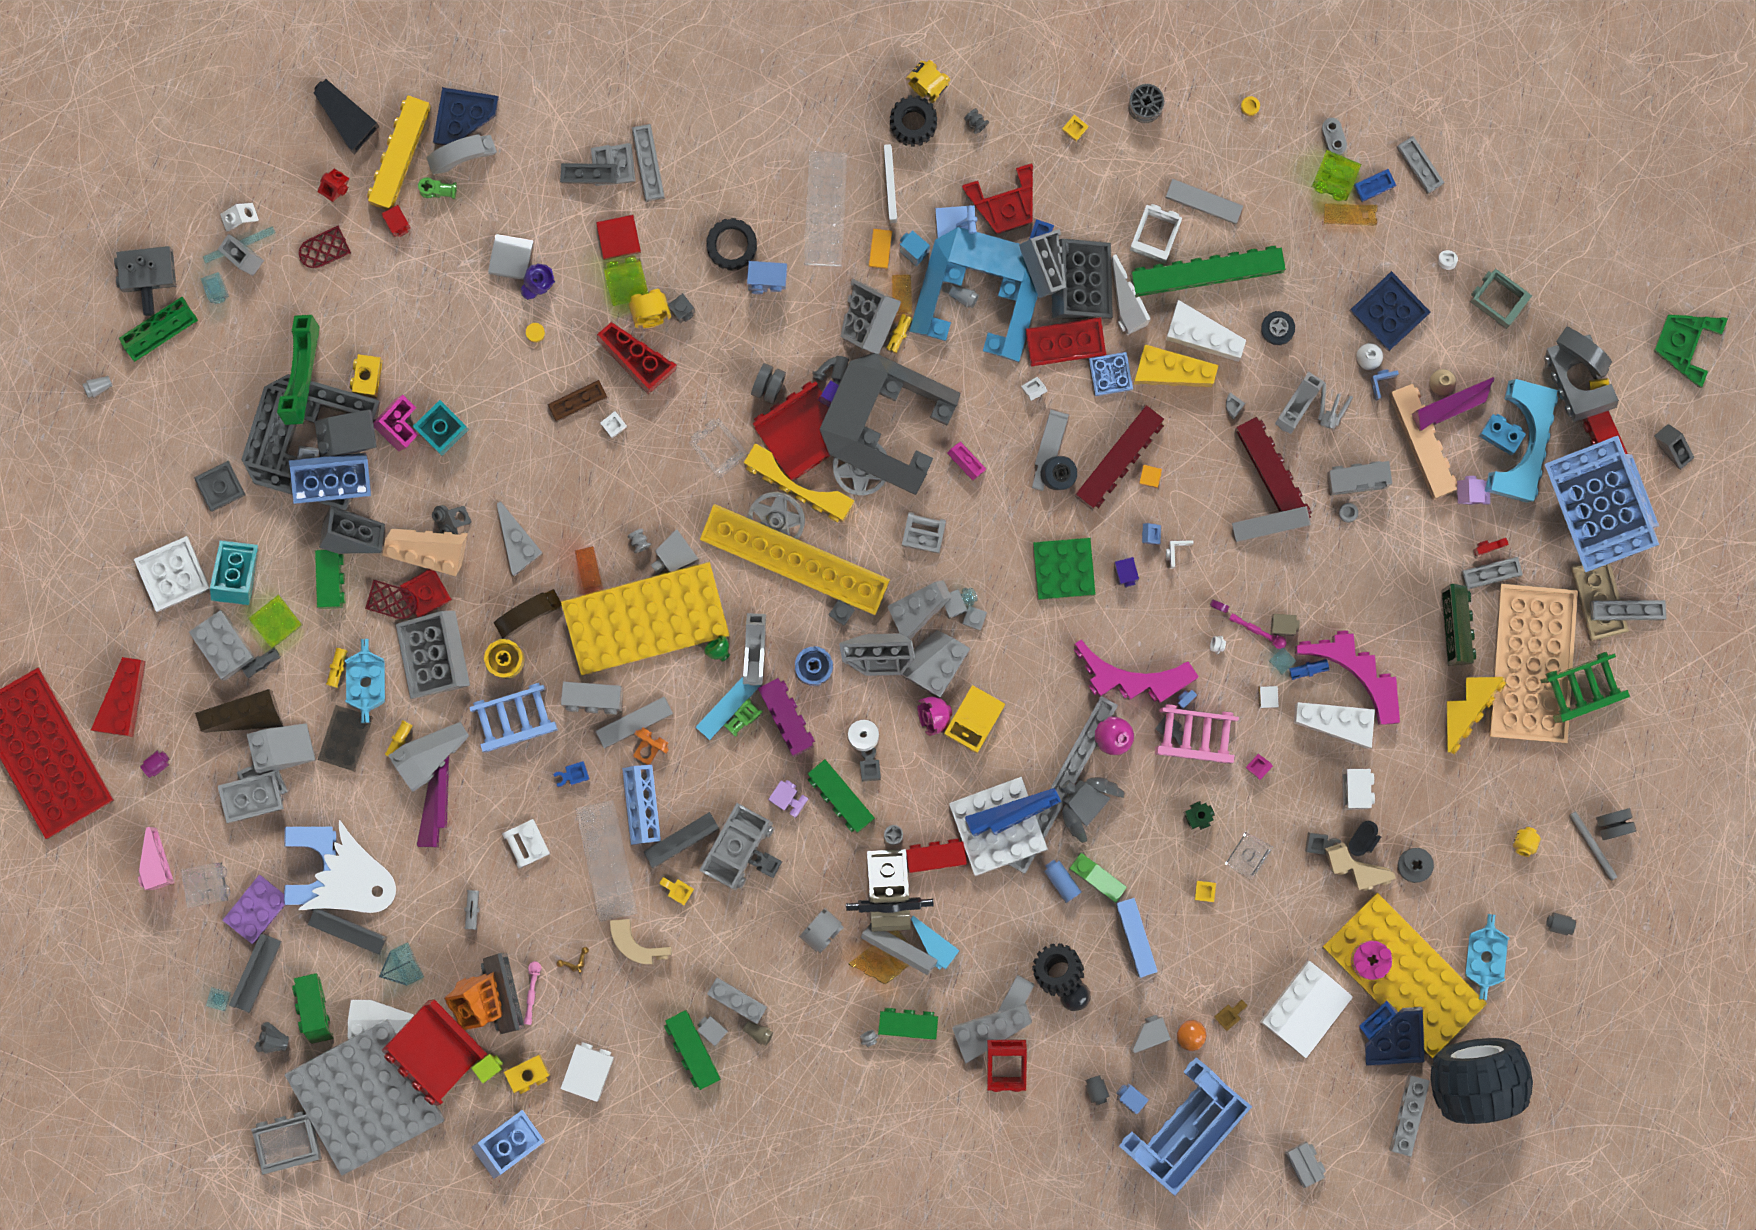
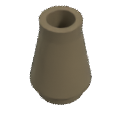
M750 1021L746 1023L743 1029L760 1045L766 1046L773 1036L770 1028Z

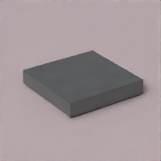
M226 461L194 477L211 512L246 496L230 461Z

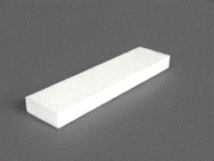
M889 144L884 145L889 223H896L897 212L892 146Z

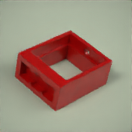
M987 1040V1091H1026V1040ZM992 1056H1021V1077H992Z

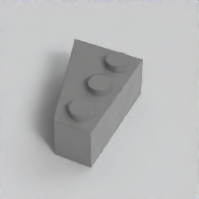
M1060 229L1031 238L1019 244L1039 298L1066 288L1064 264L1061 263L1060 254L1062 253V246L1059 244Z
M944 580L934 582L887 607L899 633L912 639L925 626L927 621L952 597Z

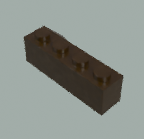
M270 689L195 713L200 731L204 733L284 727L273 691Z

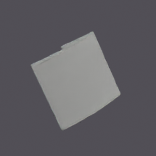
M632 144L606 145L591 148L593 164L617 165L616 184L636 182ZM595 184V185H596V186H603V185H614V184Z
M496 234L488 274L524 280L526 270L530 265L533 241Z

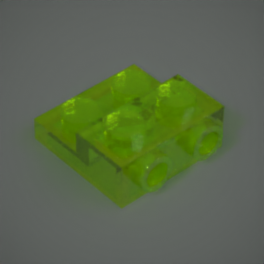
M1326 150L1311 187L1315 188L1317 193L1332 195L1336 201H1347L1362 164Z
M636 256L625 258L623 263L618 264L617 261H611L606 263V267H603L613 306L629 303L631 296L635 294L644 295L649 293L640 258L636 259Z

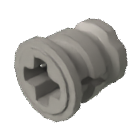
M638 529L627 536L632 541V547H635L634 553L642 552L652 545L647 543L646 540L648 538L646 535H643V529Z

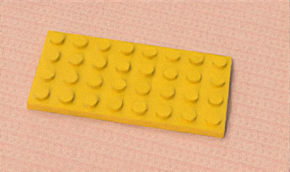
M710 561L561 601L581 675L715 640L719 636H730Z
M1378 893L1322 946L1380 1006L1388 1001L1398 1012L1402 1008L1422 1007L1424 1051L1431 1058L1487 1004L1483 999H1479V995ZM1378 941L1386 945L1391 951L1392 966L1383 978L1376 980L1364 979L1353 970L1351 954L1360 943ZM1373 955L1367 958L1370 965L1376 961L1373 959Z

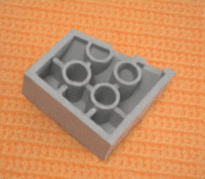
M852 279L853 291L852 295L848 296L847 301L850 303L849 311L844 316L840 337L862 349L879 354L901 301L878 289Z
M937 630L914 649L915 659L901 676L935 697L941 698L970 651V648Z

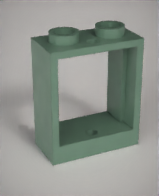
M1495 268L1492 273L1488 271L1483 277L1482 281H1484V284L1481 288L1477 286L1471 293L1473 298L1470 302L1507 329L1532 295ZM1493 279L1520 298L1506 318L1479 299Z

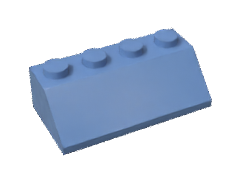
M366 453L289 460L294 504L371 496Z

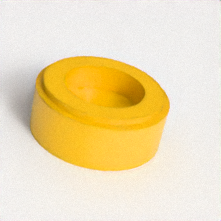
M1253 96L1244 98L1241 103V111L1246 116H1254L1260 109L1259 100Z
M531 323L526 328V336L531 342L537 343L545 337V330L541 324Z

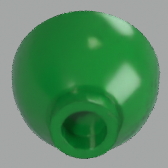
M719 636L717 639L710 641L705 648V655L711 659H720L722 662L728 659L730 653L728 652L729 642L727 638Z

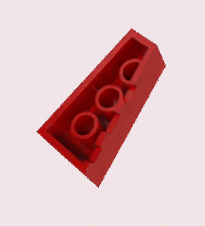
M612 322L597 334L596 340L648 395L676 371L677 364L669 361L662 354L655 352L645 343L638 341L631 334Z
M122 657L91 731L133 737L145 661Z

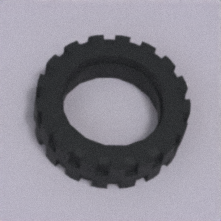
M736 218L723 219L721 222H717L710 229L706 239L708 255L713 263L722 269L725 268L730 271L746 267L749 261L754 259L757 251V239L750 225H747L743 220H736ZM725 230H739L747 239V250L738 259H726L716 249L717 238Z

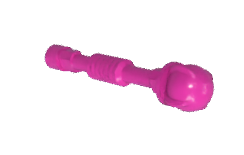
M1233 613L1230 616V621L1241 624L1247 630L1269 639L1276 648L1282 649L1286 646L1287 642L1284 637L1270 635L1262 631L1260 627L1243 621L1242 618Z

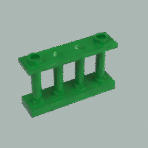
M1600 653L1596 655L1597 659L1559 673L1557 671L1545 674L1546 678L1540 679L1541 683H1551L1560 710H1558L1559 714L1553 716L1555 723L1571 720L1630 697L1628 690L1621 691L1617 687L1608 660L1615 658V653ZM1599 663L1602 665L1610 688V695L1605 697L1600 693L1591 666ZM1583 669L1593 694V701L1589 703L1584 701L1575 676V672ZM1564 676L1568 677L1576 700V707L1573 709L1567 707L1558 679Z

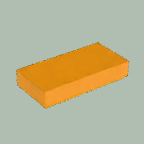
M873 229L869 267L888 269L892 231Z

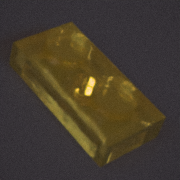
M892 275L893 298L901 301L896 314H912L911 275Z

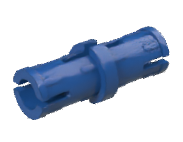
M1327 659L1312 663L1305 662L1306 664L1289 668L1292 680L1306 676L1312 677L1313 674L1330 670Z

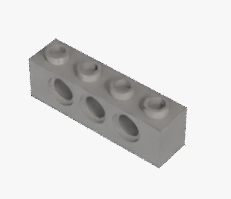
M1411 1075L1407 1076L1389 1151L1412 1156L1430 1080Z

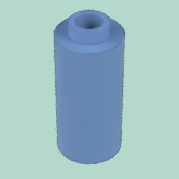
M1053 860L1045 865L1047 868L1044 871L1065 903L1081 893V890L1060 860L1058 862Z

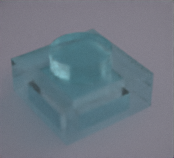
M1282 648L1269 662L1282 675L1296 660L1285 648Z
M211 987L206 1006L226 1011L231 992Z

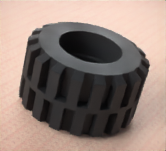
M909 95L907 99L903 97L899 103L896 102L890 115V129L898 142L902 141L903 145L911 144V147H915V144L921 146L923 142L927 143L930 141V137L934 136L937 128V112L933 108V104L928 103V99H920L918 95H916V98H912V95ZM917 112L924 117L925 123L920 129L910 130L903 125L902 118L907 113Z
M1058 943V946L1050 944V948L1045 946L1043 948L1044 951L1042 953L1039 951L1037 953L1038 958H1034L1033 961L1035 965L1032 966V970L1034 971L1033 975L1043 991L1049 992L1051 996H1055L1056 993L1058 997H1063V993L1070 995V990L1073 989L1075 992L1077 990L1076 986L1082 984L1080 978H1084V966L1074 949H1071L1068 945L1064 947L1062 943ZM1061 962L1068 964V969L1064 975L1057 978L1049 976V971L1053 965Z

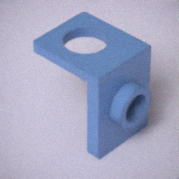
M1382 370L1377 372L1378 375L1372 376L1371 384L1376 401L1381 398L1377 381L1397 377L1399 375L1398 370L1393 372Z

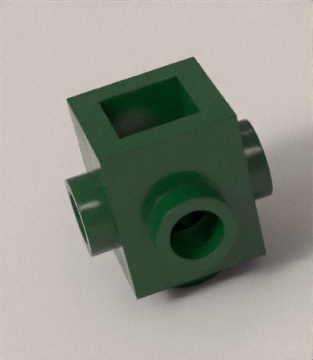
M1201 801L1191 804V809L1183 812L1191 830L1197 827L1202 830L1211 826L1210 822L1214 820L1213 816H1215L1212 806H1208L1207 803L1201 804ZM1198 812L1203 814L1202 819L1198 817Z

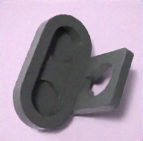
M439 505L432 512V519L437 523L440 534L452 532V534L458 535L457 527L465 526L472 522L465 506L448 510L446 506ZM457 512L463 514L464 521L455 519L454 516L457 515Z

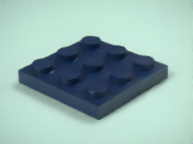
M1392 271L1349 310L1388 352L1431 313Z

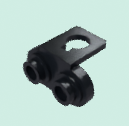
M1364 821L1360 824L1348 843V850L1352 855L1362 856L1366 852L1371 853L1381 839V836L1377 835L1378 827L1374 822Z

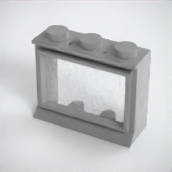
M305 1111L293 1114L294 1118L286 1119V1116L274 1119L275 1123L268 1124L267 1121L257 1123L256 1128L251 1129L262 1175L322 1159L315 1128L308 1115L305 1114Z

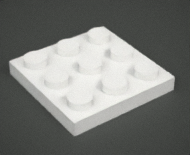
M187 536L134 559L156 612L210 590Z

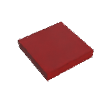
M634 215L596 222L604 260L641 253Z
M428 569L400 585L401 588H405L415 595L417 600L415 614L417 618L426 616L452 601L435 570ZM402 590L403 593L405 594V596L408 595V594H410V593H408V592ZM412 596L407 598L410 604L414 602Z

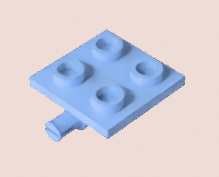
M975 206L935 208L938 238L957 227L968 229L970 234L977 233Z

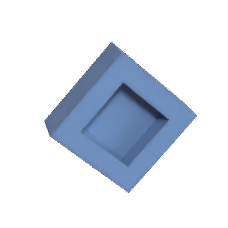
M1143 524L1142 543L1161 544V525Z
M1185 690L1178 697L1180 701L1177 705L1183 709L1197 694L1193 690L1189 693Z

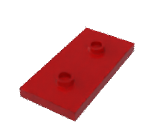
M1101 317L1025 329L1031 367L1106 355Z

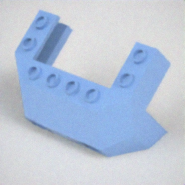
M1197 1057L1187 1065L1184 1073L1198 1087L1177 1108L1175 1114L1164 1123L1162 1129L1151 1138L1148 1145L1132 1131L1124 1137L1119 1145L1121 1149L1174 1196L1252 1108L1248 1102L1228 1087Z

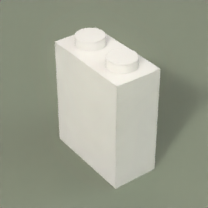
M582 1042L581 1045L576 1044L561 1089L598 1102L614 1057L610 1056V1051L601 1048L600 1051L592 1049L593 1045Z

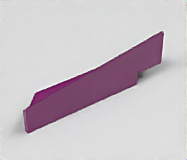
M1494 377L1416 410L1412 413V417L1419 431H1422L1432 423L1436 425L1485 403L1491 385L1494 382Z
M449 755L444 760L445 764L442 767H438L432 773L433 777L428 782L417 847L439 848V828H447Z

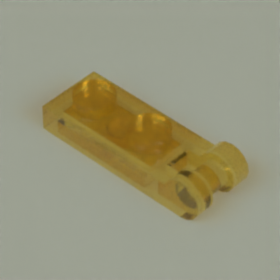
M1324 204V224L1377 225L1376 212H1378V206ZM1363 212H1368V218H1363Z

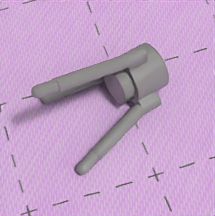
M1324 382L1322 385L1318 420L1321 421V426L1335 429V426L1339 425L1340 419L1348 408L1353 396H1349L1337 416L1335 411L1341 394H1337L1332 410L1326 411L1324 414L1326 383Z

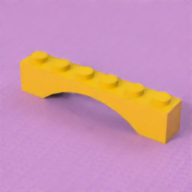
M756 443L744 461L745 470L753 475L756 473L762 475V480L771 485L773 482L779 485L778 489L788 494L791 492L795 494V499L804 504L807 501L812 504V509L819 513H822V511L829 514L828 518L837 523L839 520L844 522L855 503L853 499L839 491L816 492L798 486L779 469L772 452Z

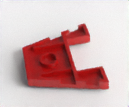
M1032 163L1016 168L1021 184L1020 188L984 199L978 180L962 185V190L996 235L1033 223Z

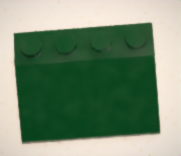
M1450 584L1441 590L1448 666L1470 665L1476 660V649L1472 647L1475 634L1470 624L1473 621V612L1469 610L1471 592L1467 590V586Z

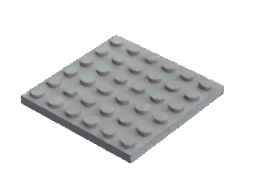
M388 1019L285 1073L286 1079L341 1176L445 1120L437 1105H430L424 1099L425 1095L421 1091L415 1090L407 1077L404 1078L397 1071L398 1067L394 1063H389L384 1058L385 1054L381 1050L396 1035Z

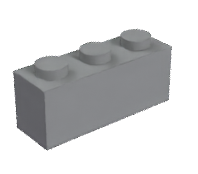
M718 977L707 995L758 1024L767 1009V1006Z

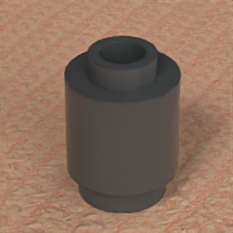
M1553 912L1551 916L1548 915L1546 926L1549 927L1548 930L1566 936L1568 934L1573 935L1576 920L1570 916Z
M1100 1075L1087 1079V1085L1085 1086L1091 1103L1095 1102L1096 1105L1107 1102L1106 1098L1110 1096L1104 1079H1101Z

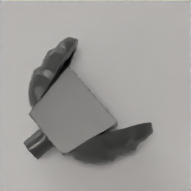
M1093 777L1085 782L1080 780L1076 785L1067 780L1062 786V789L1068 794L1063 800L1066 804L1063 807L1064 823L1069 828L1072 836L1076 837L1081 843L1087 842L1083 825L1088 826L1110 800L1103 793L1124 798L1125 792L1116 783L1110 782L1106 778Z

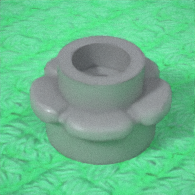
M874 1030L863 1033L860 1036L861 1044L867 1047L877 1043L878 1034L876 1035Z

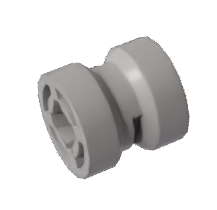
M890 825L884 832V838L887 843L896 845L903 839V831L897 825Z

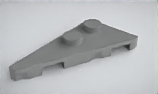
M500 501L497 503L511 572L513 576H516L543 553Z

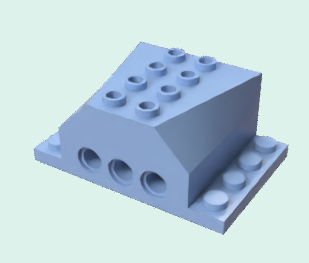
M1618 436L1545 464L1585 572L1659 545L1653 529L1659 527L1633 455L1625 454Z

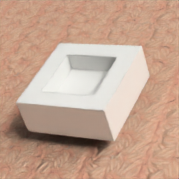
M1038 377L1021 386L1031 401L1047 392L1045 385Z
M615 411L600 422L612 439L627 428V425Z

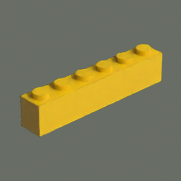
M409 95L406 100L402 101L400 117H396L393 128H395L393 135L390 134L387 140L388 149L386 153L383 152L380 163H382L380 170H376L373 178L375 181L373 188L370 187L367 193L370 205L384 210L394 207L431 109L429 102Z

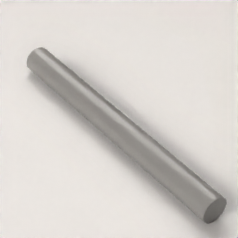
M1577 812L1571 813L1569 816L1610 880L1612 881L1618 876Z

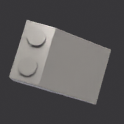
M307 723L264 729L247 734L254 768L259 775L316 760Z

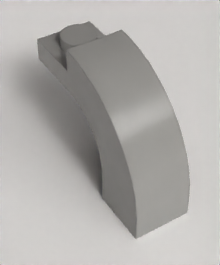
M478 134L444 145L429 154L426 159L433 175L448 172L458 164L474 158L494 155L497 151L491 135L480 136Z
M1310 372L1307 373L1275 423L1282 431L1290 434L1293 432L1321 389L1324 381Z

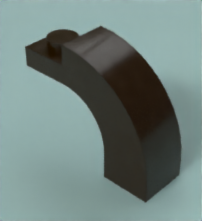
M554 589L546 593L542 592L509 610L493 623L502 639L517 633L532 621L561 608V601Z

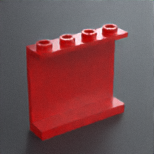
M816 381L806 383L801 387L802 390L799 393H791L786 397L787 401L781 405L780 403L773 405L769 413L758 415L753 423V427L792 482L830 457L819 430L829 407L818 401L822 391Z
M435 999L428 1000L381 1050L385 1054L384 1058L389 1063H394L398 1067L397 1071L404 1078L407 1077L411 1081V1086L415 1090L421 1091L425 1095L424 1099L430 1105H441L443 1103L441 1099L477 1060H482L487 1055Z

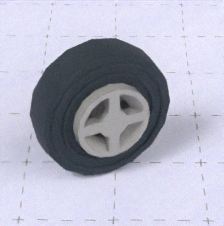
M1274 311L1264 318L1261 324V332L1267 342L1273 345H1283L1293 338L1295 323L1289 314L1283 311Z

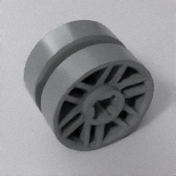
M1139 85L1133 90L1129 99L1128 110L1130 115L1141 123L1155 121L1160 116L1164 106L1163 93L1155 85Z
M763 363L754 382L751 395L760 399L765 392L764 401L774 404L783 385L786 372L777 368L772 375L773 366Z
M1630 808L1596 817L1598 827L1607 826V828L1600 831L1603 841L1637 831L1634 822L1626 823V820L1633 818Z

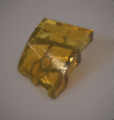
M900 930L889 932L909 944ZM871 945L848 963L849 966L865 972L864 974L876 978L877 981L883 984H887L910 966L874 945Z

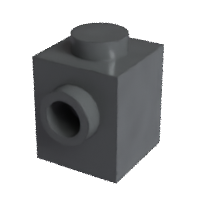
M683 293L668 304L670 311L680 324L683 321L687 322L694 316L695 308Z

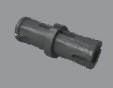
M273 647L262 656L258 655L255 657L256 659L243 667L242 670L246 677L250 678L262 669H267L268 665L281 658L277 649Z

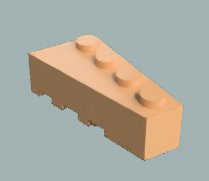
M391 529L385 539L382 556L456 576L462 566L468 533L456 535L452 534V532L439 534L433 533V531H425L423 533L416 532V530Z

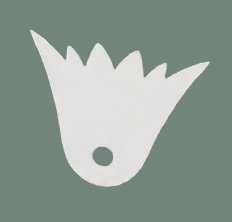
M339 820V832L343 845L334 842L339 856L324 855V859L331 871L319 872L315 874V877L325 886L312 890L313 893L319 896L308 901L298 910L331 908L367 913L382 911L394 900L396 894L394 879L382 865L374 860L355 841ZM374 886L382 887L383 894L380 897L372 895V888Z

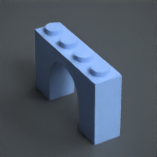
M284 827V847H309L314 849L322 858L323 871H331L324 859V855H336V850H333V842H336V831H333V827ZM319 880L309 885H284V905H304L319 896L313 893L312 890L324 887L325 885Z

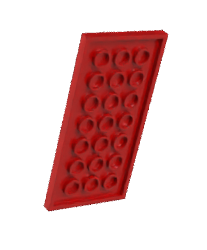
M39 667L0 689V759L45 839L51 838L115 801Z

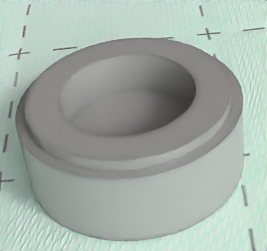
M1346 503L1340 507L1338 514L1343 522L1350 523L1358 517V509L1354 504Z

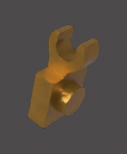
M1240 1000L1233 1008L1227 1004L1214 1018L1228 1031L1241 1020L1237 1014L1248 1005L1243 1000Z

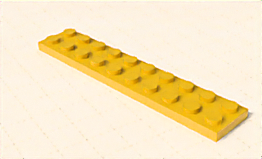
M716 504L711 509L700 537L701 541L873 615H876L890 582V579Z

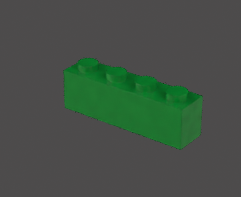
M826 759L808 773L810 777L807 779L814 789L818 786L822 791L820 796L826 803L830 801L834 805L832 810L839 818L841 816L844 817L847 821L845 826L851 833L854 830L856 833H859L875 819Z
M685 1010L665 1020L666 1025H664V1028L669 1036H673L675 1040L673 1046L677 1053L681 1052L684 1058L681 1062L686 1071L690 1070L693 1076L690 1080L694 1088L698 1087L699 1090H702L721 1080L688 1011Z

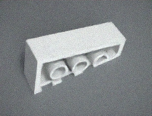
M1179 300L1176 304L1166 337L1168 341L1237 362L1241 359L1246 342L1244 338Z
M1298 702L1295 704L1294 723L1370 749L1372 748L1375 709Z

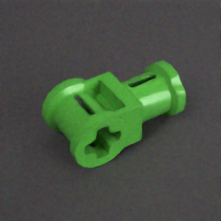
M426 177L419 181L418 189L424 198H440L445 196L455 199L457 183H441V181ZM427 185H430L428 191H425L424 188H426Z
M749 698L734 713L735 717L728 724L725 723L724 726L736 737L737 733L744 726L747 727L753 723L763 711L758 710Z

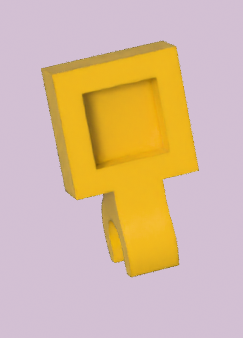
M663 877L659 883L671 890L668 896L682 905H685L694 890L679 879L674 884Z

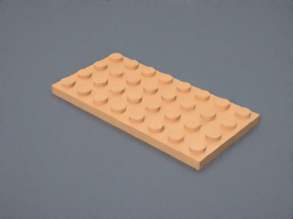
M1500 584L1494 677H1504L1507 684L1501 692L1497 691L1493 696L1495 700L1491 708L1489 737L1568 743L1569 720L1555 723L1553 716L1559 714L1558 710H1560L1551 683H1541L1540 679L1546 678L1545 674L1557 671L1559 673L1573 668L1578 590ZM1564 676L1559 678L1558 682L1566 705L1570 708L1571 686L1568 677Z

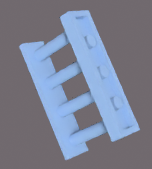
M540 683L528 686V690L489 702L480 700L474 702V706L469 707L471 712H478L483 728L485 743L480 744L482 752H489L558 730L556 722H551L547 717L540 693L546 690L544 685L540 686ZM533 694L541 720L540 726L535 728L529 724L522 697ZM512 700L515 701L523 727L521 728L522 732L515 734L514 731H511L503 704ZM495 705L504 731L503 737L499 739L493 737L485 708Z

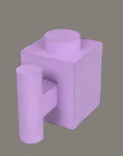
M1465 476V480L1457 481L1458 504L1475 505L1483 503V505H1489L1490 493L1485 492L1487 481L1477 479L1476 476Z
M788 780L785 782L780 781L768 800L784 811L791 805L794 808L790 815L796 818L808 801V798L802 795L797 801L794 799L797 790H795L796 785Z

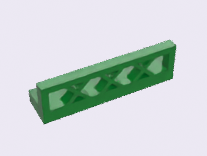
M182 296L119 337V340L125 351L136 362L197 322L198 319ZM134 337L131 341H129L128 343H126L127 340H129L130 338Z

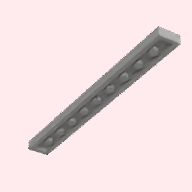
M1102 696L1098 700L1050 788L1056 790L1061 802L1036 814L1044 839L1064 804V798L1068 795L1062 789L1063 784L1067 780L1075 784L1097 744L1095 742V730L1098 724L1108 719V717H1112L1118 706ZM1035 855L1008 865L1025 874Z

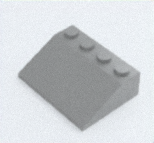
M440 611L396 624L410 699L470 686L455 611Z

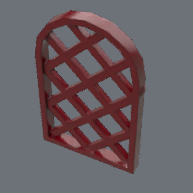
M339 225L307 239L299 248L301 262L308 268L313 269L323 267L351 254ZM335 230L334 235L329 234V232ZM338 230H339V232H340L342 238L336 236ZM326 235L333 237L331 244L324 242ZM323 236L322 241L316 238ZM335 238L341 240L339 247L333 245ZM314 241L321 243L319 249L312 247ZM343 243H345L348 250L342 248ZM323 244L329 246L328 252L321 251ZM303 247L308 248L306 255L301 253ZM332 247L338 249L336 256L330 254ZM311 250L317 251L315 258L309 256ZM341 250L346 252L339 256ZM320 253L326 255L324 261L318 260ZM328 256L333 257V259L327 261ZM308 258L314 260L312 266L306 264ZM316 262L322 263L320 265L315 266Z
M373 579L365 609L395 619H406L415 613L417 600L415 595L405 588ZM378 583L384 584L385 586L380 588ZM376 585L378 590L373 592L374 587ZM390 587L397 588V590L392 592ZM388 588L390 592L387 596H384L382 590ZM402 590H404V591H406V592H408V593H410V594H408V595L405 596ZM400 591L403 597L397 600L394 594ZM379 592L382 599L376 601L373 595ZM392 596L395 602L389 605L386 599ZM409 596H412L414 600L411 604L407 600ZM372 597L374 603L369 605ZM384 600L386 607L380 609L378 603ZM405 600L407 606L401 609L399 602ZM396 604L399 611L393 613L390 607ZM376 605L378 610L371 609V607ZM409 608L411 613L405 616L403 611ZM388 609L390 614L385 613L383 611ZM401 613L403 617H398L395 615Z

